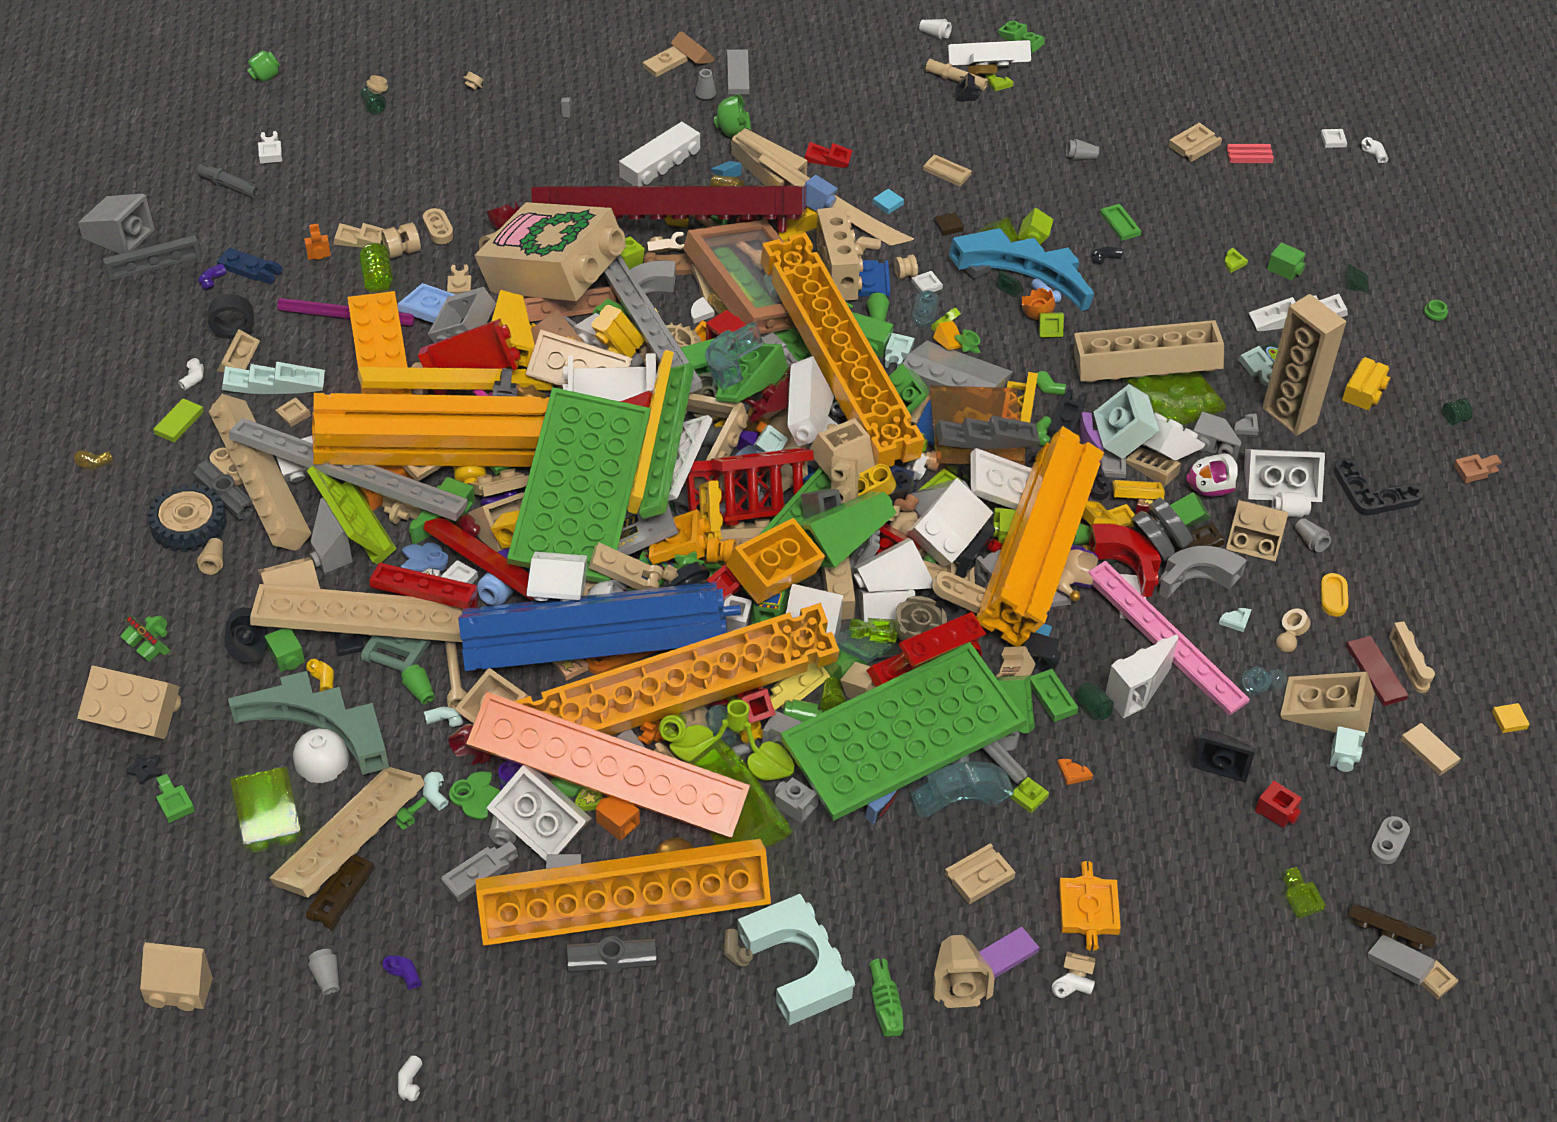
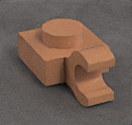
M1476 454L1456 459L1454 467L1464 483L1485 479L1490 473L1499 472L1496 465L1501 464V460L1497 455L1481 459Z

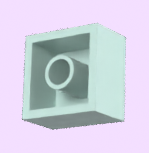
M1130 384L1093 412L1103 448L1122 459L1159 432L1149 396Z

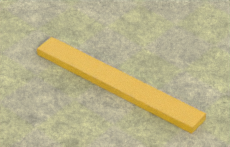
M668 350L663 352L658 366L649 407L651 408L628 503V512L637 514L643 499L674 352Z
M358 367L357 375L361 388L492 390L494 381H500L502 369ZM512 369L511 383L519 384L523 388L534 385L536 390H552L553 384L526 376L527 369Z

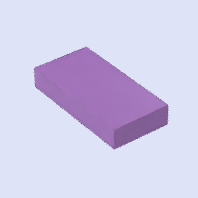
M1020 927L979 953L992 968L994 978L1038 953L1040 947L1024 928Z

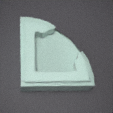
M1238 608V611L1226 612L1220 618L1219 624L1244 632L1251 609Z

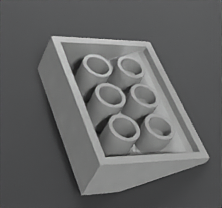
M930 341L924 342L910 352L903 362L904 365L915 371L929 388L928 396L932 398L942 388L961 398V410L964 411L966 408H969L984 416L988 415L1013 374V371L955 350H947L945 347Z

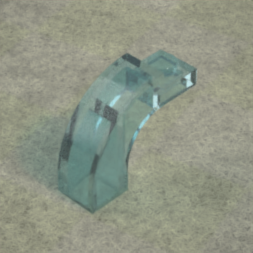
M751 322L734 332L726 330L718 335L708 346L705 353L706 362L714 384L720 389L725 390L743 380L738 359L764 345L758 324Z
M964 762L941 768L927 775L929 782L913 791L911 796L918 816L924 818L958 800L978 799L992 806L1013 795L1014 792L1007 772L999 766L987 762Z

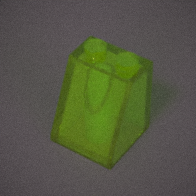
M287 766L230 779L245 849L251 848L253 852L269 848L268 843L279 841L280 845H286L296 842V837L302 836Z

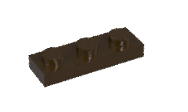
M1354 902L1351 906L1348 916L1353 917V923L1365 928H1369L1371 924L1381 928V934L1393 939H1397L1399 935L1409 939V945L1421 950H1425L1426 946L1433 949L1436 934Z

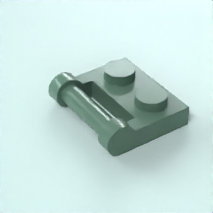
M374 635L364 647L361 660L368 663L373 661L401 671L402 674L406 668L419 662L430 645L431 640ZM378 648L407 657V659L402 661L376 651Z

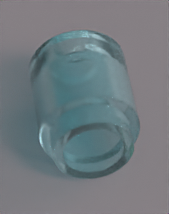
M713 706L705 715L707 726L713 732V737L718 734L722 726V720L727 719L726 706ZM726 727L721 739L716 743L719 747L729 746L737 740L736 735L738 732Z

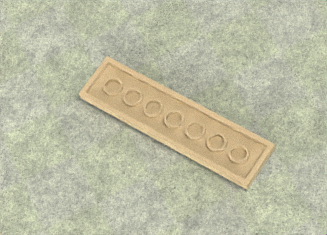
M259 584L250 615V625L462 642L458 618L464 609L411 596Z

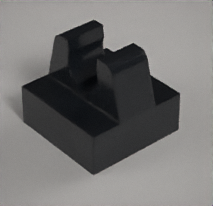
M967 73L957 84L955 100L964 102L966 99L969 101H976L980 95L977 92L980 90V87L975 84L974 75Z

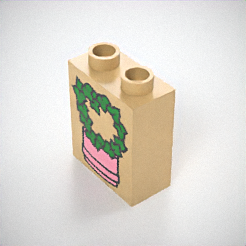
M526 202L474 256L491 292L499 294L500 290L528 297L577 301L615 258L622 253L626 244L624 232L619 228L611 208Z

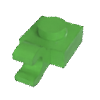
M167 774L156 778L159 789L162 792L161 795L156 796V799L168 823L195 812L194 806L183 785L174 788Z

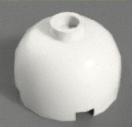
M318 728L308 731L298 740L293 751V761L296 772L306 778L307 781L324 783L334 780L343 770L345 771L349 762V754L346 743L339 734L329 729Z

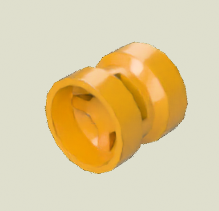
M710 537L707 544V562L717 563L718 561H723L727 564L734 548L737 547V540L727 539L726 541H721L719 538Z

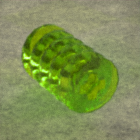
M381 243L368 244L361 250L359 255L364 285L370 292L389 290L393 276L388 249Z

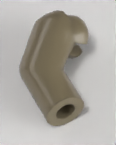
M727 929L724 931V956L736 966H748L753 958L752 951L750 949L746 951L745 947L740 948L738 946L737 930Z

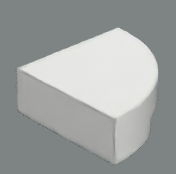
M704 297L698 299L691 308V319L694 324L714 316V310Z

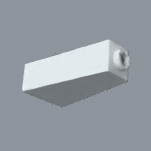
M813 356L791 364L787 426L798 447L813 442L817 434L824 430L834 399V395Z

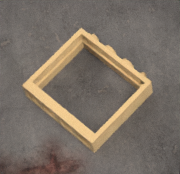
M689 394L686 411L727 418L706 460L728 457L733 448L737 446L739 436L743 428H746V422L749 419L743 403L717 401L714 397ZM694 477V487L699 489V485L706 481L701 477Z

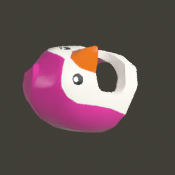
M1229 454L1213 455L1200 459L1191 467L1190 472L1187 474L1188 484L1195 492L1202 496L1216 497L1232 493L1236 488L1237 464Z

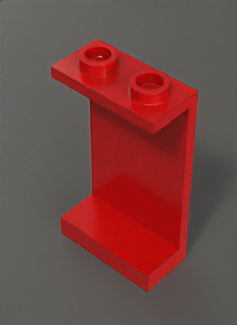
M501 318L422 347L418 353L423 368L502 369L511 366L513 370L518 369L519 360H521L518 348L516 346L513 347L509 338H512L510 329L507 324L503 325ZM433 389L435 395H446L448 389Z

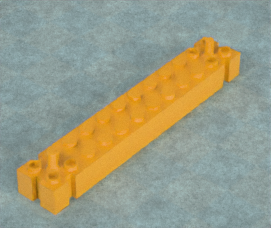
M806 232L789 236L787 242L782 243L780 239L762 243L760 262L767 276L772 275V285L811 355L818 364L847 420L855 418L869 434L875 465L885 464L891 467L894 466L897 459L905 463L921 458L924 437L917 425L910 426L912 417L818 253H812L813 244Z
M818 603L800 609V615L792 618L791 613L783 614L541 692L542 699L535 702L532 701L531 696L514 702L611 736L641 726L646 721L651 723L669 715H675L807 672L808 664L815 662L817 668L837 662L839 648L833 633H826L828 620L822 604Z

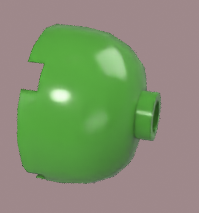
M740 94L724 99L717 108V116L714 117L716 128H721L723 134L729 138H733L745 128L751 130L749 113L745 112L742 107L746 104Z

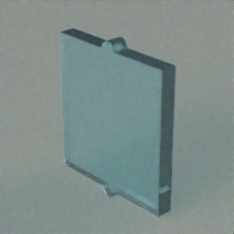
M851 627L845 632H840L835 637L840 650L867 663L877 657L881 658L885 652L891 649V644L855 627Z

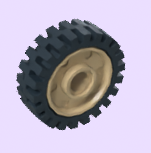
M186 483L181 484V489L173 486L171 487L172 492H169L167 489L162 491L163 497L157 495L154 498L155 502H151L150 510L147 513L150 531L155 541L159 545L162 544V547L165 549L170 547L171 551L177 552L179 548L181 552H188V548H192V552L198 551L199 545L204 549L209 539L216 538V536L220 537L223 533L222 529L225 530L226 513L220 496L213 489L208 490L205 485L199 488L198 484L192 483L191 488H188Z

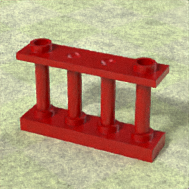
M801 447L712 458V469L721 471V474L724 475L726 512L721 513L724 525H737L739 520L777 515L786 505H781L780 468H782V464L790 463V466H792L793 492L795 495L803 486L802 466L805 465V461L814 460L813 450ZM767 466V469H770L771 506L759 508L757 471H759V467ZM744 469V472H747L749 509L736 511L734 474H736V470Z
M972 611L900 642L899 646L903 653L874 664L866 671L877 687L953 649L985 636L986 633Z

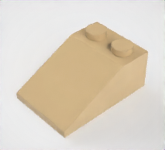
M1354 672L1289 677L1281 710V718L1335 733L1338 726L1368 733L1375 695L1368 673Z

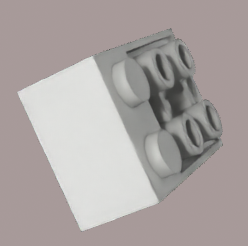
M1177 635L1167 639L1163 638L1155 645L1147 649H1140L1134 655L1126 659H1119L1111 665L1105 697L1123 718L1144 709L1171 669L1179 638Z

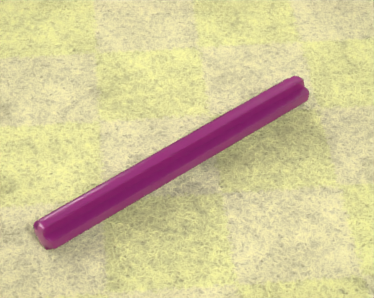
M285 298L278 299V310L351 319L349 306ZM398 312L400 325H414L415 316L413 314Z

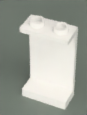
M656 353L646 354V367L574 369L573 356H568V366H563L564 380H568V384H563V389L615 401H623L648 390L653 393L656 379Z

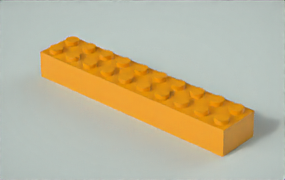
M761 839L475 879L483 946L771 904L766 849Z

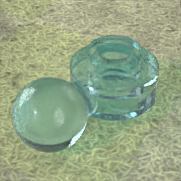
M1256 666L1246 670L1242 675V684L1245 690L1254 695L1266 691L1269 687L1281 689L1287 682L1286 674L1280 669H1272L1267 673L1265 669Z

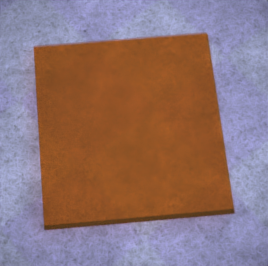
M930 385L936 463L971 464V452L974 450L972 448L939 445L935 428L939 420L962 424L965 418L988 422L993 415L1020 421L1016 388ZM1024 447L980 449L1025 466Z

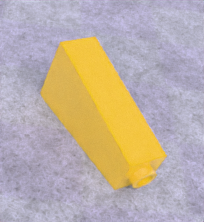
M500 290L492 321L501 318L503 325H508L512 338H509L513 347L516 346L521 356L519 365L528 367L535 344L523 295Z

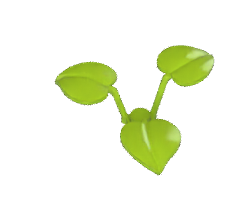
M734 696L728 700V706L721 709L725 719L722 720V726L716 736L713 737V732L706 726L692 725L686 728L685 735L681 740L670 744L671 751L682 760L702 764L712 761L719 755L720 748L716 742L721 739L726 727L735 732L745 729L751 749L755 752L748 757L747 765L749 771L755 777L762 780H776L791 776L794 773V762L788 751L780 744L767 741L759 749L757 748L751 731V724L748 722L749 705L743 700H735Z

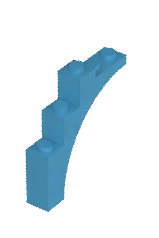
M1000 228L954 237L952 239L949 256L959 270L969 268V266L990 265V268L1022 273L1040 279L1042 282L1055 288L1069 298L1081 311L1090 308L1094 292L1077 271L1079 261L1069 247L1045 252L1035 238L1010 242L1009 238Z

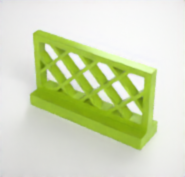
M314 466L307 470L347 536L363 546L372 562L375 564L383 562L397 549L357 485L347 481L341 484Z

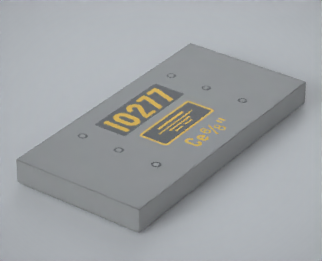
M669 501L666 513L643 519L639 514V509L637 514L626 513L617 551L629 555L678 534Z

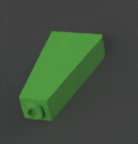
M868 492L802 520L798 524L825 555L820 567L835 568L897 512L892 505L891 498L885 492Z

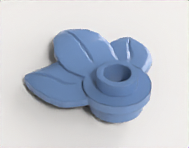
M425 543L423 546L411 544L401 549L402 553L409 558L401 568L418 572L428 568L443 571L449 561L448 555L442 552V548L435 543Z

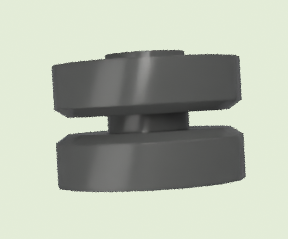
M1159 497L1149 504V511L1152 517L1147 512L1140 511L1131 518V522L1138 533L1145 536L1155 546L1161 561L1165 563L1168 558L1175 554L1172 543L1178 548L1184 549L1193 542V538L1178 514L1165 500Z

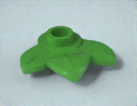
M476 772L471 774L467 780L456 781L449 791V796L453 804L462 807L465 815L482 820L488 818L487 806L499 794L500 790L490 786L492 773ZM462 792L468 793L467 795H464V796H460V795H459V794L462 793Z

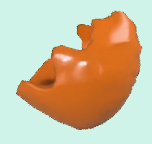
M1042 287L1036 291L1032 290L1030 296H1022V310L1029 319L1039 321V313H1053L1055 309V298L1051 290L1047 291Z

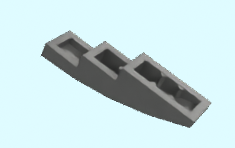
M993 415L988 422L965 418L962 424L939 420L935 426L939 445L972 449H1009L1037 446L1040 443L1036 424Z

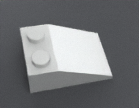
M956 478L907 533L942 567L951 564L969 545L993 512Z

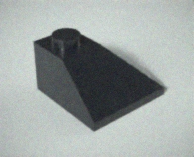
M1203 729L1192 768L1246 783L1256 748L1231 736L1221 734L1218 731Z

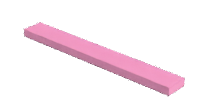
M1104 561L1087 572L1093 579L1092 585L1154 645L1163 638L1167 639L1174 635L1179 637L1173 663L1228 715L1233 714L1249 702L1250 699L1111 565Z

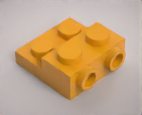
M698 509L674 517L678 534L650 545L649 559L653 565L667 562L674 558L676 554L688 555L693 551H696L697 559L705 556L708 544L706 533L710 532L708 520L701 516Z

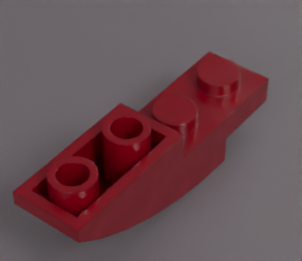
M791 365L786 369L787 375L775 385L770 383L761 392L763 397L752 407L754 411L749 418L751 422L770 419L789 407Z

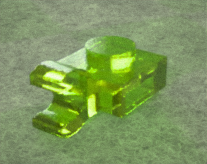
M1297 867L1287 869L1285 872L1288 876L1283 877L1288 887L1285 895L1297 918L1323 911L1326 904L1313 881L1305 884Z

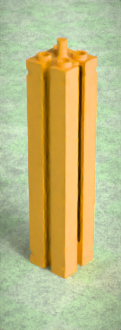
M314 393L312 414L313 464L531 467L550 397L543 399L541 397L345 393L325 395L324 393Z
M1064 426L1052 437L1051 442H1047L1036 455V461L1033 463L979 607L980 611L976 615L981 626L991 632L995 628L1002 632L1001 638L1016 647H1020L1029 638L1031 631L1035 633L1046 621L1047 612L1050 610L1100 466L1099 461L1104 454L1102 450L1089 442L1083 445L1080 444L1079 436Z

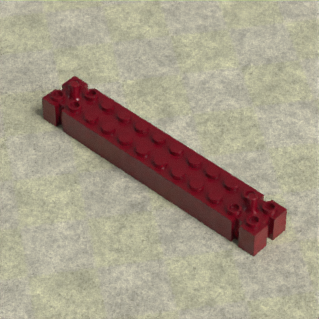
M807 186L531 187L532 203L611 208L615 219L623 218V215H628V219L645 218V215H650V219L667 218V215H672V219L689 218V215H695V219L712 218V215H717V219L734 218V215H740V219H754L756 215H763V219L778 218V232H786L787 219H799L801 215L807 213Z

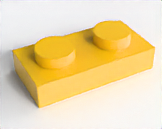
M1087 500L1082 518L1090 524V527L1092 524L1101 523L1117 525L1118 521L1100 502Z

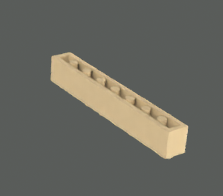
M221 394L212 405L209 413L272 544L294 551L300 549L311 535V531L273 455L229 439V431L242 418L256 423L246 401Z

